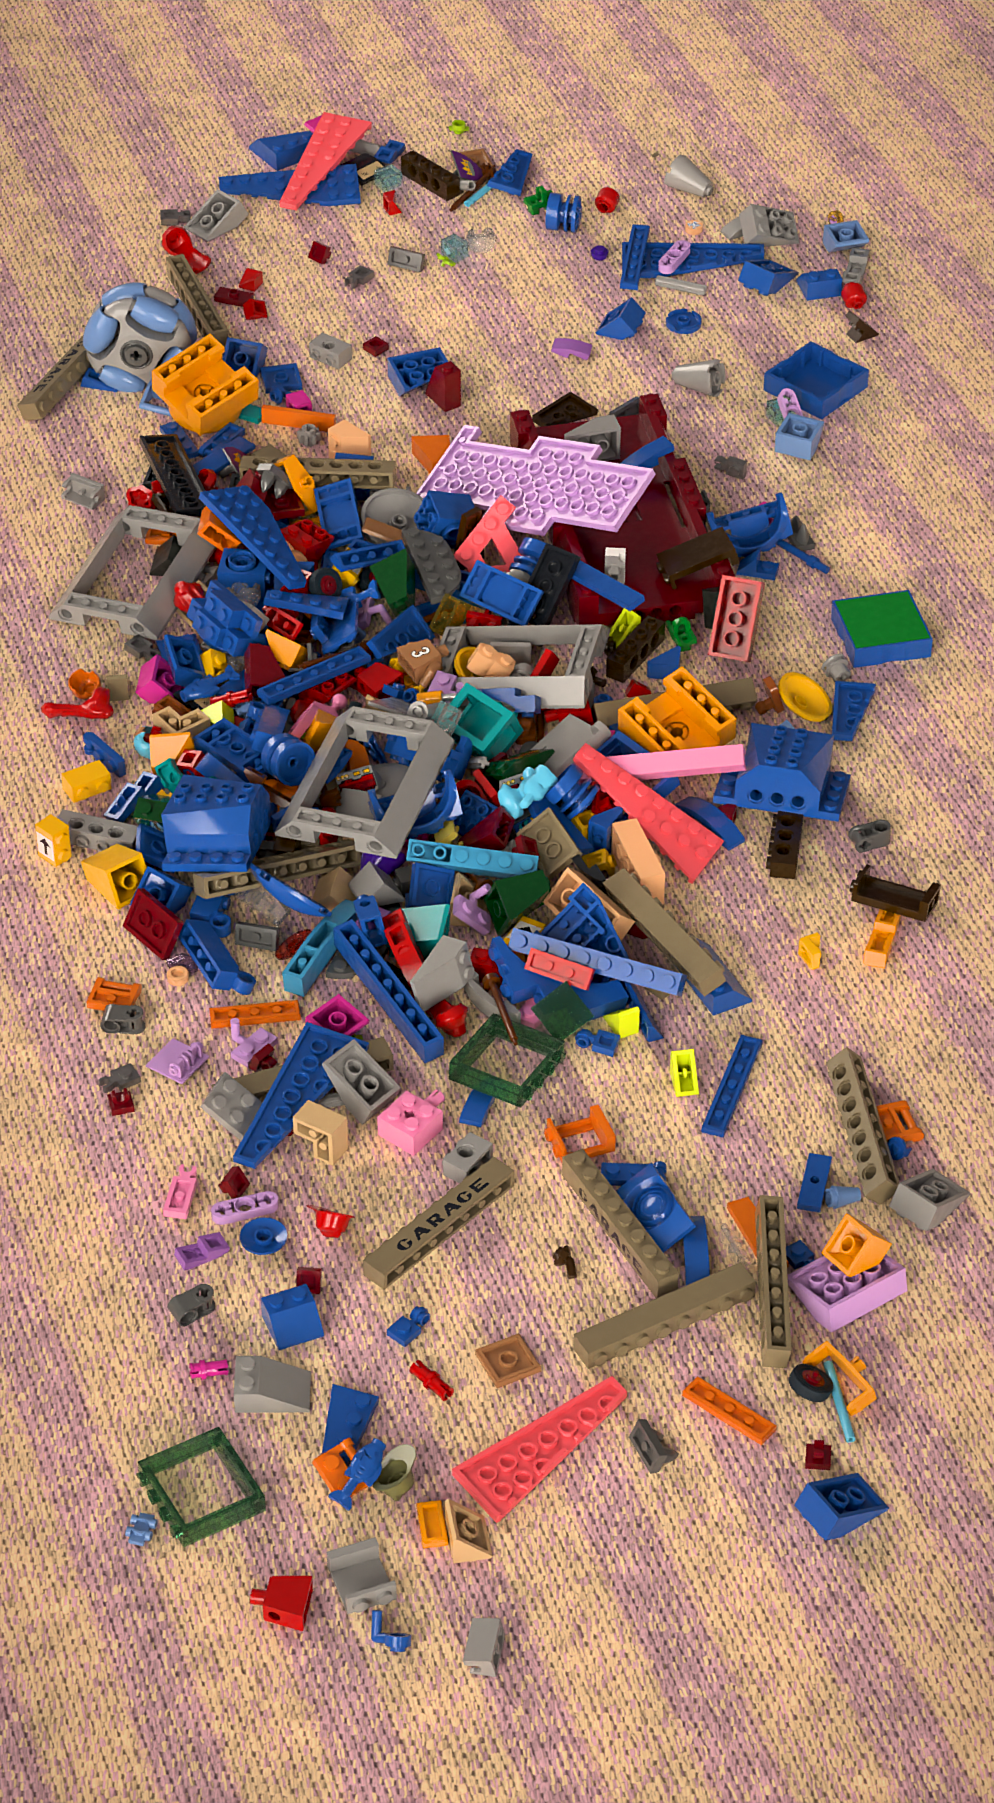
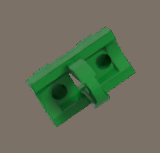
M543 186L536 187L535 195L523 198V202L528 206V212L531 215H537L540 213V208L546 210L549 195L553 191H546Z
M679 617L674 621H665V626L676 645L681 647V652L691 650V645L697 643V638L691 629V623L688 618Z

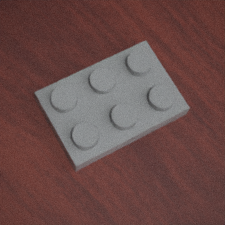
M224 1072L200 1108L242 1141L263 1102Z

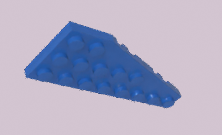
M356 164L338 165L333 171H330L326 175V179L319 182L316 190L308 194L305 204L320 203L321 206L361 204ZM295 169L219 177V188L226 194H247L256 198L264 196L267 199L281 200Z
M622 242V272L629 242ZM647 242L640 278H656L658 275L668 277L742 264L746 260L764 259V244L690 243V254L673 273L663 274L658 270L659 260L674 243Z
M247 485L200 492L199 499L289 590L305 587L307 580L269 507Z

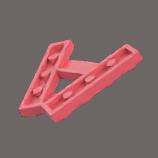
M501 495L454 553L456 561L466 568L467 572L472 571L477 560L485 563L480 553L490 540L494 543L505 565L491 567L502 572H510L509 568L511 563H514V557L520 555L518 547L504 523L516 507Z

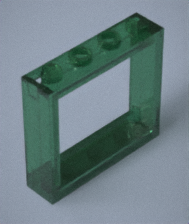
M493 1013L449 1063L448 1079L521 1108L527 1100H531L537 1088L542 1087L545 1079L553 1074L556 1066L559 1063H563L566 1057V1053H564L565 1041L511 1020L518 1037V1045L546 1056L521 1086L471 1067L496 1037L511 1042L501 1016Z
M216 1427L138 1461V1473H136V1476L139 1479L140 1486L146 1487L151 1504L158 1506L161 1520L164 1523L168 1522L172 1537L178 1538L183 1547L266 1511L265 1495L220 1427ZM214 1449L245 1498L185 1524L154 1474Z

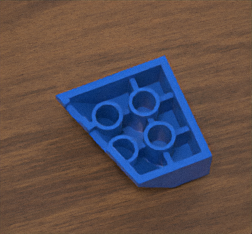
M303 131L255 140L249 146V149L273 169L279 171L299 163L313 133L311 131Z
M440 347L387 358L388 377L400 397L427 385L434 368L448 362Z

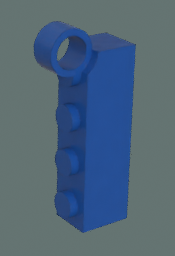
M258 701L250 702L247 716L256 720L250 737V742H253L252 750L262 752L270 738L284 732L290 710L274 705L268 706Z
M235 893L210 899H204L197 895L189 912L190 919L209 922L219 938L229 936L232 932L231 918L224 914V911L229 910L231 895L234 896Z
M186 919L178 938L211 988L230 991L232 987L240 994H251L256 984V979L251 974L239 970V966L210 923Z

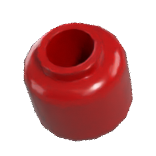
M604 187L595 198V206L602 213H611L617 207L620 196L613 188Z
M850 282L844 286L841 292V297L847 308L860 309L867 301L866 292L860 283Z

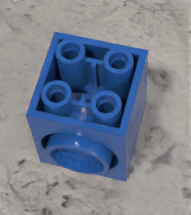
M429 490L414 515V522L419 530L432 532L443 537L450 548L455 549L461 515L475 506L469 494Z
M224 548L217 570V580L238 599H256L264 603L267 590H272L271 587H274V575H272V572L250 550Z

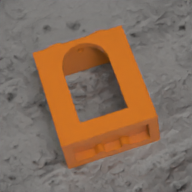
M599 1104L590 1107V1117L559 1126H554L551 1118H547V1128L544 1129V1135L547 1142L552 1143L553 1153L556 1158H560L561 1162L563 1156L573 1153L567 1152L562 1139L591 1130L595 1131L601 1144L583 1149L590 1158L615 1151L616 1135Z

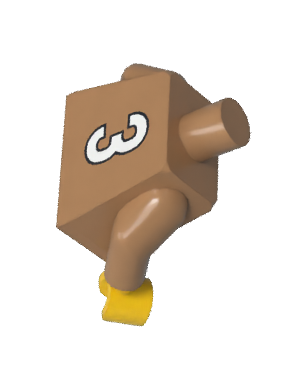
M428 639L408 642L406 645L397 647L398 658L390 659L389 664L393 669L400 672L404 669L416 685L420 684L419 687L416 686L414 689L422 693L430 685L437 670L441 671L443 669L441 658L448 656L449 651L445 644L434 647Z

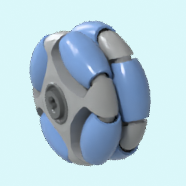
M137 282L121 284L105 292L94 308L83 333V346L86 348L90 364L95 372L99 373L98 378L106 385L121 392H140L146 389L149 381L152 379V370L184 351L197 340L195 320L191 311L182 300L175 298L162 289Z

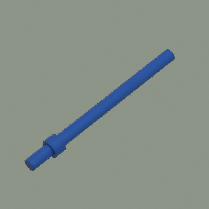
M779 539L775 543L806 562V565L812 569L816 568L825 574L830 571V567L820 562L819 558L806 554L783 539Z

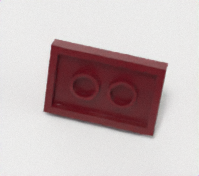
M274 485L268 489L264 503L269 507L276 521L284 518L289 520V518L295 519L299 516H305L302 501L294 489H288L280 498H275Z
M138 888L123 927L161 960H168L184 922L147 890Z

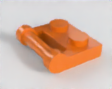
M97 977L87 999V1008L104 1011L105 1007L109 1004L135 1005L137 998L141 994L142 985L138 983L131 985L106 981L105 978Z
M902 1100L876 1106L887 1142L892 1137H900L905 1142L911 1140L917 1142L924 1138L922 1129L917 1127L909 1111L910 1106L907 1101ZM896 1113L902 1116L908 1130L904 1129Z
M350 1437L312 1461V1464L331 1492L342 1490L350 1477L344 1475L348 1467L340 1456L341 1453L345 1452L350 1461H352L357 1451L353 1447L354 1442ZM364 1482L359 1483L350 1497L368 1486Z

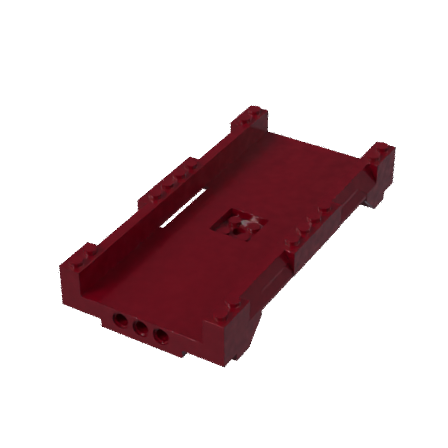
M658 393L640 396L638 415L616 417L621 427L620 459L605 462L620 464L631 454L662 436L671 442L667 433V414ZM529 410L510 412V444L514 448L529 450L538 436L564 440V434L588 421L535 427ZM673 451L658 458L659 465L651 468L656 475L617 532L554 522L548 530L553 546L581 557L580 560L602 573H605L606 547L626 548L624 585L644 595L645 601L632 610L641 616V622L648 615L664 622L668 620L674 621L679 617H687L688 620L695 619V613H703L702 589L720 587L722 575L736 577L728 558L675 580L677 587L675 590L672 589L670 584L666 585L662 574L659 573L656 563L659 562L656 554L708 533L706 528V506L686 458H677ZM664 484H668L685 527H681ZM571 579L566 589L569 610L573 621L577 625H614L624 609Z

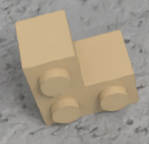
M170 706L152 714L153 725L161 727L160 732L162 734L191 732L193 738L211 726L210 718L199 708L183 716H180Z
M310 1100L293 1116L294 1134L313 1142L314 1158L334 1166L348 1150L347 1117Z

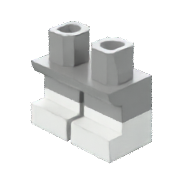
M606 547L604 574L622 584L625 582L626 548Z

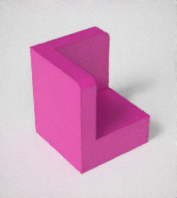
M303 390L286 394V408L312 411V401Z

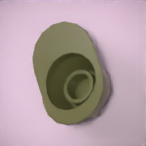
M403 1444L392 1449L383 1459L381 1474L373 1484V1488L376 1491H383L395 1501H399L403 1494L409 1491L414 1484L412 1467L417 1454L412 1445Z

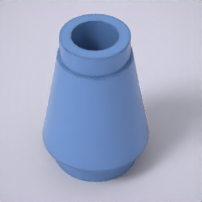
M831 1186L825 1190V1203L828 1207L837 1209L860 1201L861 1191L858 1187Z

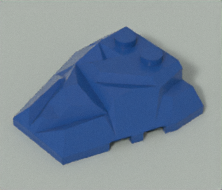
M582 883L569 896L568 899L571 902L541 933L538 930L534 932L542 936L630 959L600 898L585 883ZM594 973L591 983L609 982L612 978Z

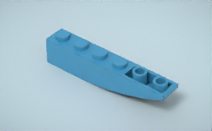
M409 839L406 861L475 875L509 878L538 871L539 856Z
M347 899L342 901L330 911L332 915L324 917L305 939L282 972L284 991L302 997L307 994L337 950L334 945L333 928L351 919L354 922L357 921L353 901Z

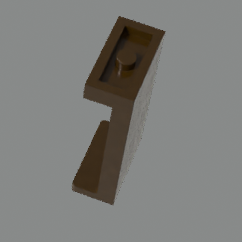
M723 527L656 554L659 561L656 563L657 569L662 574L666 585L670 584L673 590L677 589L675 580L728 558L732 566L739 564L735 547Z
M866 864L863 870H859L856 880H852L849 890L852 892L851 901L926 922L936 907L941 889V884L935 882L925 892L870 876L871 865Z

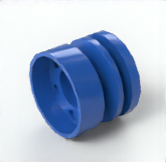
M551 192L546 208V229L558 231L561 223H563L564 232H568L571 224V232L576 233L582 217L581 196L576 195L573 201L572 195H568L566 202H564L563 194Z
M530 537L524 538L518 549L520 555L514 557V563H511L509 570H522L531 576L546 543Z
M574 763L570 764L557 777L558 782L544 796L553 805L562 800L564 803L559 810L561 813L570 807L571 809L566 814L569 820L582 813L591 804L600 789L597 784L587 789L592 779L588 778L581 783L579 780L583 775V771Z

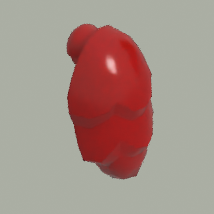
M139 485L127 490L128 506L132 505L153 510L157 508L151 500L154 493L150 489Z

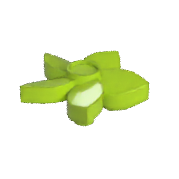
M439 253L436 254L438 256L437 259L443 260L440 266L443 267L445 264L455 266L456 263L447 256H442Z

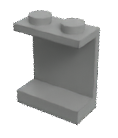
M376 1537L327 1552V1567L347 1614L361 1613L367 1608L376 1605H387L397 1599L395 1580L390 1582L379 1558V1544Z

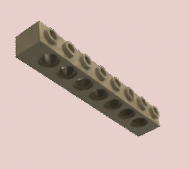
M180 254L166 257L167 276L180 299L191 311L202 337L204 338L211 334L225 347L228 329L185 256Z
M243 456L239 466L240 480L249 468L256 472L259 463L274 464L284 457ZM296 457L309 475L313 477L315 487H322L351 478L354 488L388 489L394 488L396 461ZM284 465L278 467L284 473H286Z
M347 839L255 859L252 863L281 881L286 882L331 872L339 866L343 869L358 866L361 864V852L355 850L354 841ZM250 868L247 872L193 873L195 894L204 899L263 887L256 880Z
M846 1047L826 1062L829 1070L828 1076L832 1080L833 1093L838 1101L837 1107L842 1114V1124L847 1131V1141L852 1148V1158L857 1165V1175L862 1182V1192L868 1200H873L881 1205L894 1196L899 1180L862 1058Z
M760 1195L755 1210L762 1367L787 1368L792 1350L783 1197Z

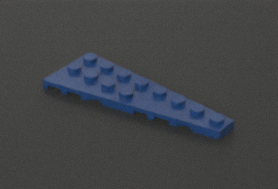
M306 1022L233 1155V1162L255 1169L293 1130V1116L308 1100L318 1103L334 1087L322 1063L353 1039L366 1052L369 1049V1042Z

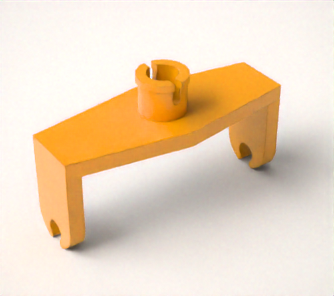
M292 454L274 463L275 466L280 467L284 465L294 491L306 505L305 516L318 511L314 489L316 488L315 481L296 456Z
M825 1341L804 1358L803 1364L816 1366L830 1356L850 1380L863 1391L862 1394L848 1404L846 1410L850 1416L859 1413L877 1399L874 1389L860 1374L861 1371L866 1369V1365L858 1356H855L849 1362L828 1341Z

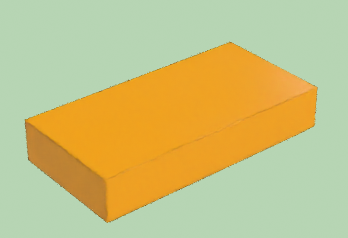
M442 1501L416 1503L423 1548L447 1546L448 1536Z

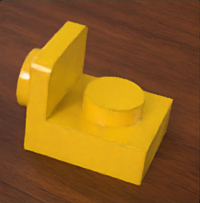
M606 848L582 856L588 868L597 864L601 871L606 870L610 877L615 874V867L617 866L615 857L610 855Z
M818 932L799 939L798 954L811 970L819 968L821 951L819 946L821 936Z

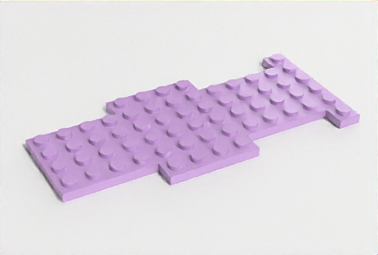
M464 425L416 494L423 499L429 490L469 494L474 506L481 510H487L486 513L501 495L516 507L504 522L507 529L511 531L545 536L552 524L558 522L617 532L656 474L651 468L597 460L603 451L600 445L538 436L529 450L476 442L482 433L480 428Z

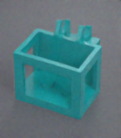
M468 683L463 686L436 720L439 727L454 739V744L458 745L461 735L468 737L472 742L471 755L485 756L487 761L501 752L506 753L524 731L517 719L518 713L510 711L502 706L501 702H496ZM467 697L469 701L468 706L453 723L449 720L450 717Z

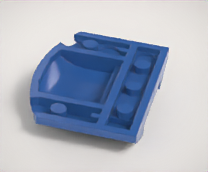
M250 862L249 868L256 880L285 906L311 916L330 917L332 915V912L325 906Z

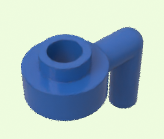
M372 1610V1641L385 1644V1646L390 1647V1651L405 1652L406 1647L411 1646V1635L406 1633H382L383 1611Z

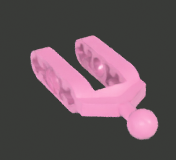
M340 693L335 694L332 697L331 706L314 701L288 731V734L300 739L311 725L318 709L338 717V709L341 710L347 706L346 696Z

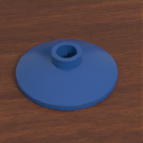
M272 1218L253 1219L246 1223L240 1231L241 1245L247 1251L257 1255L275 1253L287 1241L285 1226Z

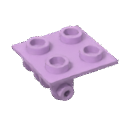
M172 1038L146 1064V1067L183 1084L209 1058V1055L202 1052L203 1045L199 1041L193 1042L188 1046Z

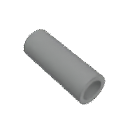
M460 179V190L473 191L476 184L473 180Z

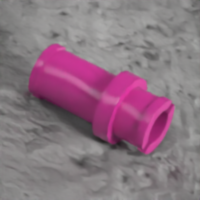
M227 1359L210 1362L199 1360V1363H189L191 1379L201 1378V1380H204L209 1376L228 1375Z

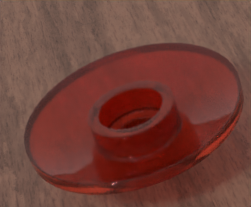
M304 929L288 937L275 952V957L278 960L293 957L312 931Z

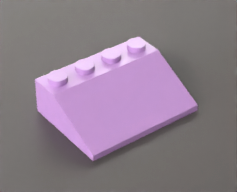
M886 1254L879 1265L853 1277L847 1276L825 1256L787 1275L789 1287L814 1319L831 1333L908 1291L905 1267Z

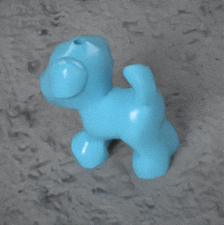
M539 764L535 770L527 767L523 771L524 780H522L518 788H511L507 784L501 786L497 793L499 804L514 819L524 815L523 809L528 808L533 801L541 800L547 791L558 782V778L546 766Z

